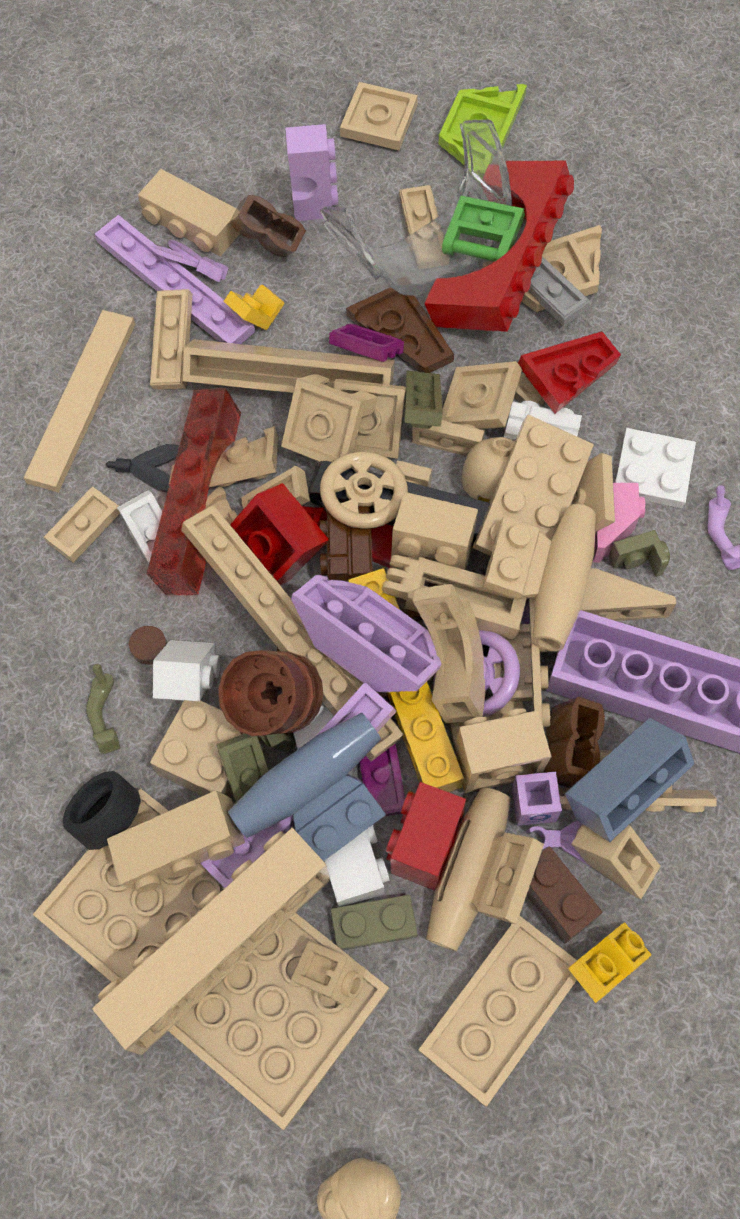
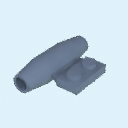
M363 712L318 734L266 772L228 811L230 817L242 834L249 838L293 815L295 831L324 862L386 815L363 782L348 774L382 738Z

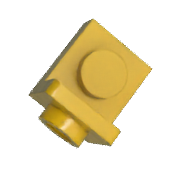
M260 285L253 296L247 292L244 296L230 291L223 301L242 319L265 330L269 328L284 306V301L264 285Z

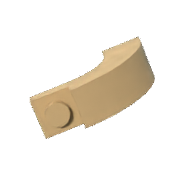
M452 584L415 589L413 603L429 630L436 654L442 663L440 669L436 672L432 697L434 705L445 723L463 722L476 717H483L485 701L483 649L477 622L468 598L460 599Z

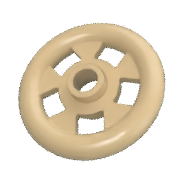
M353 452L337 458L327 467L320 482V495L327 511L341 523L362 529L380 527L395 519L404 492L408 493L407 482L401 469L387 457L372 452ZM370 467H373L384 474L381 478H378L374 474L368 473ZM352 468L356 474L345 480L341 474ZM368 485L370 488L362 490L358 486ZM383 488L393 490L391 500L381 499ZM346 490L349 501L340 503L335 493ZM358 505L369 507L374 505L375 513L361 514L358 511Z

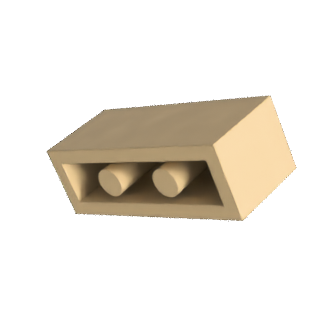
M160 169L138 194L142 214L146 220L152 224L158 223L168 228L178 238L184 237L194 242L204 252L210 251L221 257L240 234L230 224V220L237 208L163 169Z
M215 790L108 838L107 841L119 885L134 889L139 893L151 891L161 885L160 880L172 875L179 877L190 874L197 869V864L208 859L212 861L220 860L234 853L233 848L245 843L242 832L228 813L234 805L232 798Z

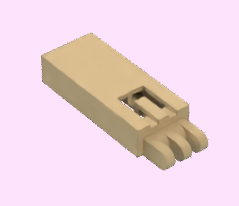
M400 555L392 556L390 566L393 568H389L386 578L389 581L384 582L382 591L385 594L407 600L405 609L418 612L413 603L415 589L427 588V586H424L425 581L438 585L452 584L460 599L468 598L479 630L490 631L502 637L515 639L519 631L527 598H519L517 600L483 588L485 576L422 557H419L417 561Z

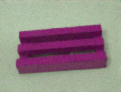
M351 323L329 332V344L382 362L387 361L388 357L393 358L396 354H402L404 350V341Z

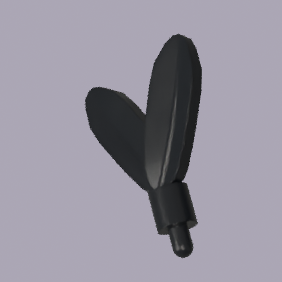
M176 444L161 445L134 457L132 461L131 459L116 458V461H108L106 466L108 468H115L116 472L132 473L139 480L156 490L172 492L169 485L170 475L157 467L175 460L181 453V447Z

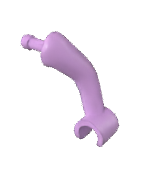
M718 486L716 488L717 498H713L709 502L708 534L721 551V558L726 569L734 570L740 568V545L733 546L725 534L724 523L731 502L724 498V486Z

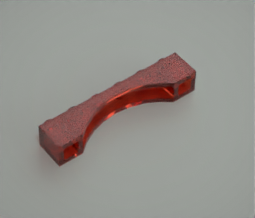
M226 388L193 391L146 573L165 595H199L206 559L181 529L184 521L206 509L208 490L214 469L220 456L236 438L241 411Z

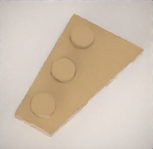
M275 426L263 430L265 437L249 443L246 437L234 442L235 446L221 454L211 450L172 465L169 485L173 495L181 493L194 494L204 488L217 485L226 487L234 484L236 481L249 478L262 479L271 473H276L278 434Z

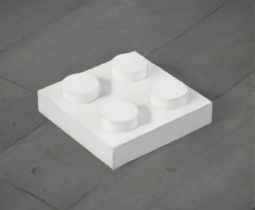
M626 428L615 483H638L639 497H644L645 501L683 508L686 503L696 442Z

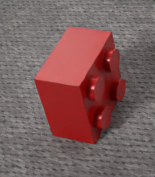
M283 483L256 494L230 524L280 586L290 581L329 541L328 537Z
M422 782L419 783L416 793L408 792L401 810L402 818L400 823L403 824L402 830L394 828L386 848V852H388L386 860L391 862V874L435 891L455 834L463 818L466 804L465 798Z

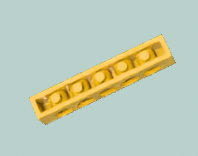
M384 568L348 580L350 583L370 588L399 609L396 598L382 591L384 582L389 581L386 578ZM428 682L417 691L386 692L390 705L396 710L394 716L400 731L404 734L402 738L419 783L422 782L446 792L462 788L464 777L439 711L432 701L433 696Z

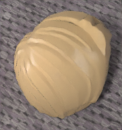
M366 1158L354 1159L343 1165L320 1185L317 1195L318 1211L323 1219H396L401 1200L400 1185L393 1170L387 1164L371 1161Z

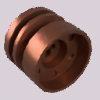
M258 650L241 654L233 659L224 670L218 688L219 704L226 720L237 731L250 736L297 732L310 725L319 713L323 700L322 679L316 667L304 656L290 651Z

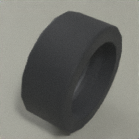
M103 772L85 783L72 797L63 816L64 829L89 850H99L108 846V838L127 830L139 811L141 803L140 794L117 772Z

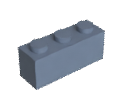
M652 718L645 721L565 793L576 820L611 842L695 764L686 737Z

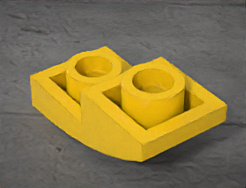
M624 922L568 969L593 1001L597 1003L652 954L645 947L642 938Z

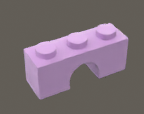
M326 124L285 128L295 219L304 221L333 218L332 205H338L337 185H331V183H337L335 162L329 163V160H336L334 138L327 139Z

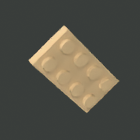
M528 414L522 422L472 548L491 556L498 528L504 516L538 527L549 540H552L567 507L572 503L594 444Z
M519 915L517 924H511L418 1051L484 1107H487L577 981L568 969L577 960Z

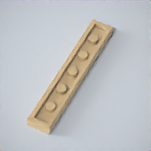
M102 310L25 473L24 480L27 484L59 493L136 325L133 317Z

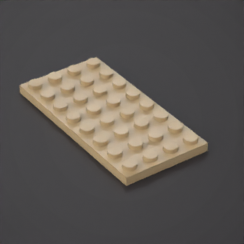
M140 789L138 791L141 799L139 811L128 829L164 814L168 810ZM108 845L99 850L88 849L33 915L109 981L113 982L119 979L122 982L134 971L132 965L139 956L151 948L156 951L168 940L166 934L177 922L184 918L189 921L201 910L199 904L209 893L216 889H219L221 892L225 888L199 863L194 872L179 877L169 876L160 880L161 885L156 889L139 893L134 889L119 885ZM297 913L291 916L168 1030L282 1130L288 1127L389 991L388 986L368 970H365L362 988L353 999L351 1006L347 1008L326 996L291 981L308 941L351 958Z

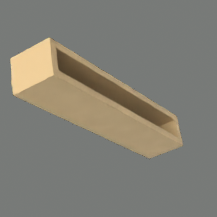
M193 339L184 346L183 381L294 393L298 378L312 374L329 378V383L325 385L334 388L336 379L393 385L395 360L387 359V361L382 362L370 357Z

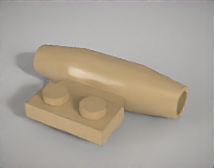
M573 504L567 507L552 540H549L540 531V528L504 516L501 520L482 587L517 600L519 598L536 597L533 643L544 650L560 651L564 648L582 607L594 558L596 524L595 511L585 505Z
M481 787L459 825L435 889L426 936L427 941L457 952L478 912L488 917L517 924L544 844L531 837L505 833L511 798L508 795L495 789Z

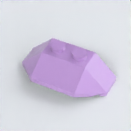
M315 575L292 594L291 600L314 647L357 679L367 683L375 692L417 691L441 667L442 663L436 654L429 631L366 586L346 581L328 580L326 576Z

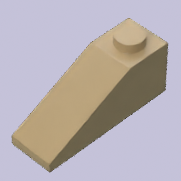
M591 568L581 610L614 621L670 617L676 606V598L608 572Z

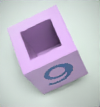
M556 772L515 776L512 794L517 826L556 822L562 812Z

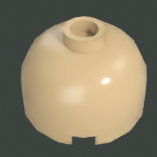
M505 437L489 438L480 441L468 452L462 470L461 482L463 489L470 497L478 500L479 495L489 499V503L491 502L515 441Z

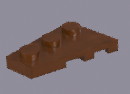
M405 281L346 308V316L359 326L404 341L403 353L397 355L419 372L431 373L454 362L453 351Z

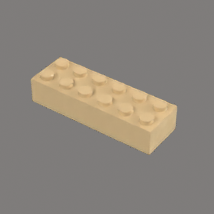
M293 828L286 834L280 831L271 837L263 847L266 851L255 862L248 860L240 865L231 876L234 881L221 892L219 889H216L209 893L199 904L201 910L189 921L184 918L177 922L167 932L166 937L168 940L156 951L151 948L144 952L133 963L134 971L122 982L119 979L114 980L99 993L98 998L100 1002L92 1010L126 1051L143 1055L330 881L327 865Z

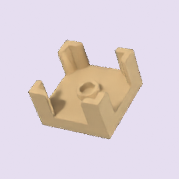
M318 374L298 378L281 447L317 461L330 462L349 453L363 452L364 447L362 446L354 449L362 417L374 412L378 396L364 391L350 395L328 387L325 384L329 383L330 379Z

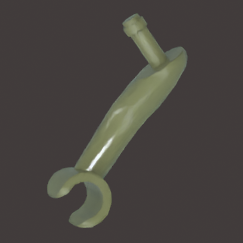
M95 664L92 670L96 677L92 681L86 714L101 754H106L121 748L114 727L106 729L102 710L114 685V678L111 674H103L101 665Z

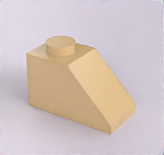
M581 825L571 844L588 865L638 899H642L661 867L629 825L611 842L585 825Z

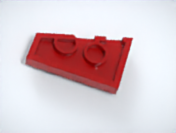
M601 331L523 354L518 364L531 384L554 414H556L614 367L621 354Z

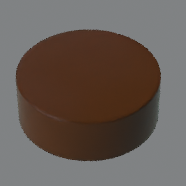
M154 626L138 628L129 639L131 654L136 661L145 665L153 664V660L167 645L163 632Z

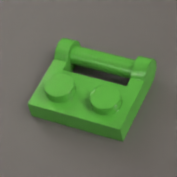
M461 195L443 240L442 253L451 256L458 253L489 261H497L514 246L525 217L524 208ZM462 233L501 243L499 248L459 240V237Z

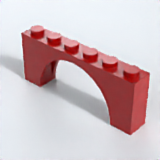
M566 160L493 162L483 182L488 200L490 202L524 208V219L526 220L524 231L515 245L492 264L463 276L436 278L424 303L431 321L436 327L508 332L513 319L519 313L520 303L525 292H528L530 289L531 279L536 267H539L545 247L552 240L554 227L558 219L563 215L567 198L573 193L574 178L569 174Z

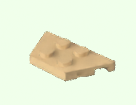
M600 225L552 240L550 243H547L542 254L584 296L597 293L599 287L600 238L602 234ZM494 261L483 262V268L492 264ZM529 291L525 292L521 302L535 312L545 310Z

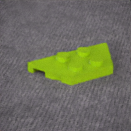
M517 84L516 90L499 92L498 86L486 87L481 90L474 88L459 90L440 131L438 144L484 181L493 162L498 161L526 95L527 85Z

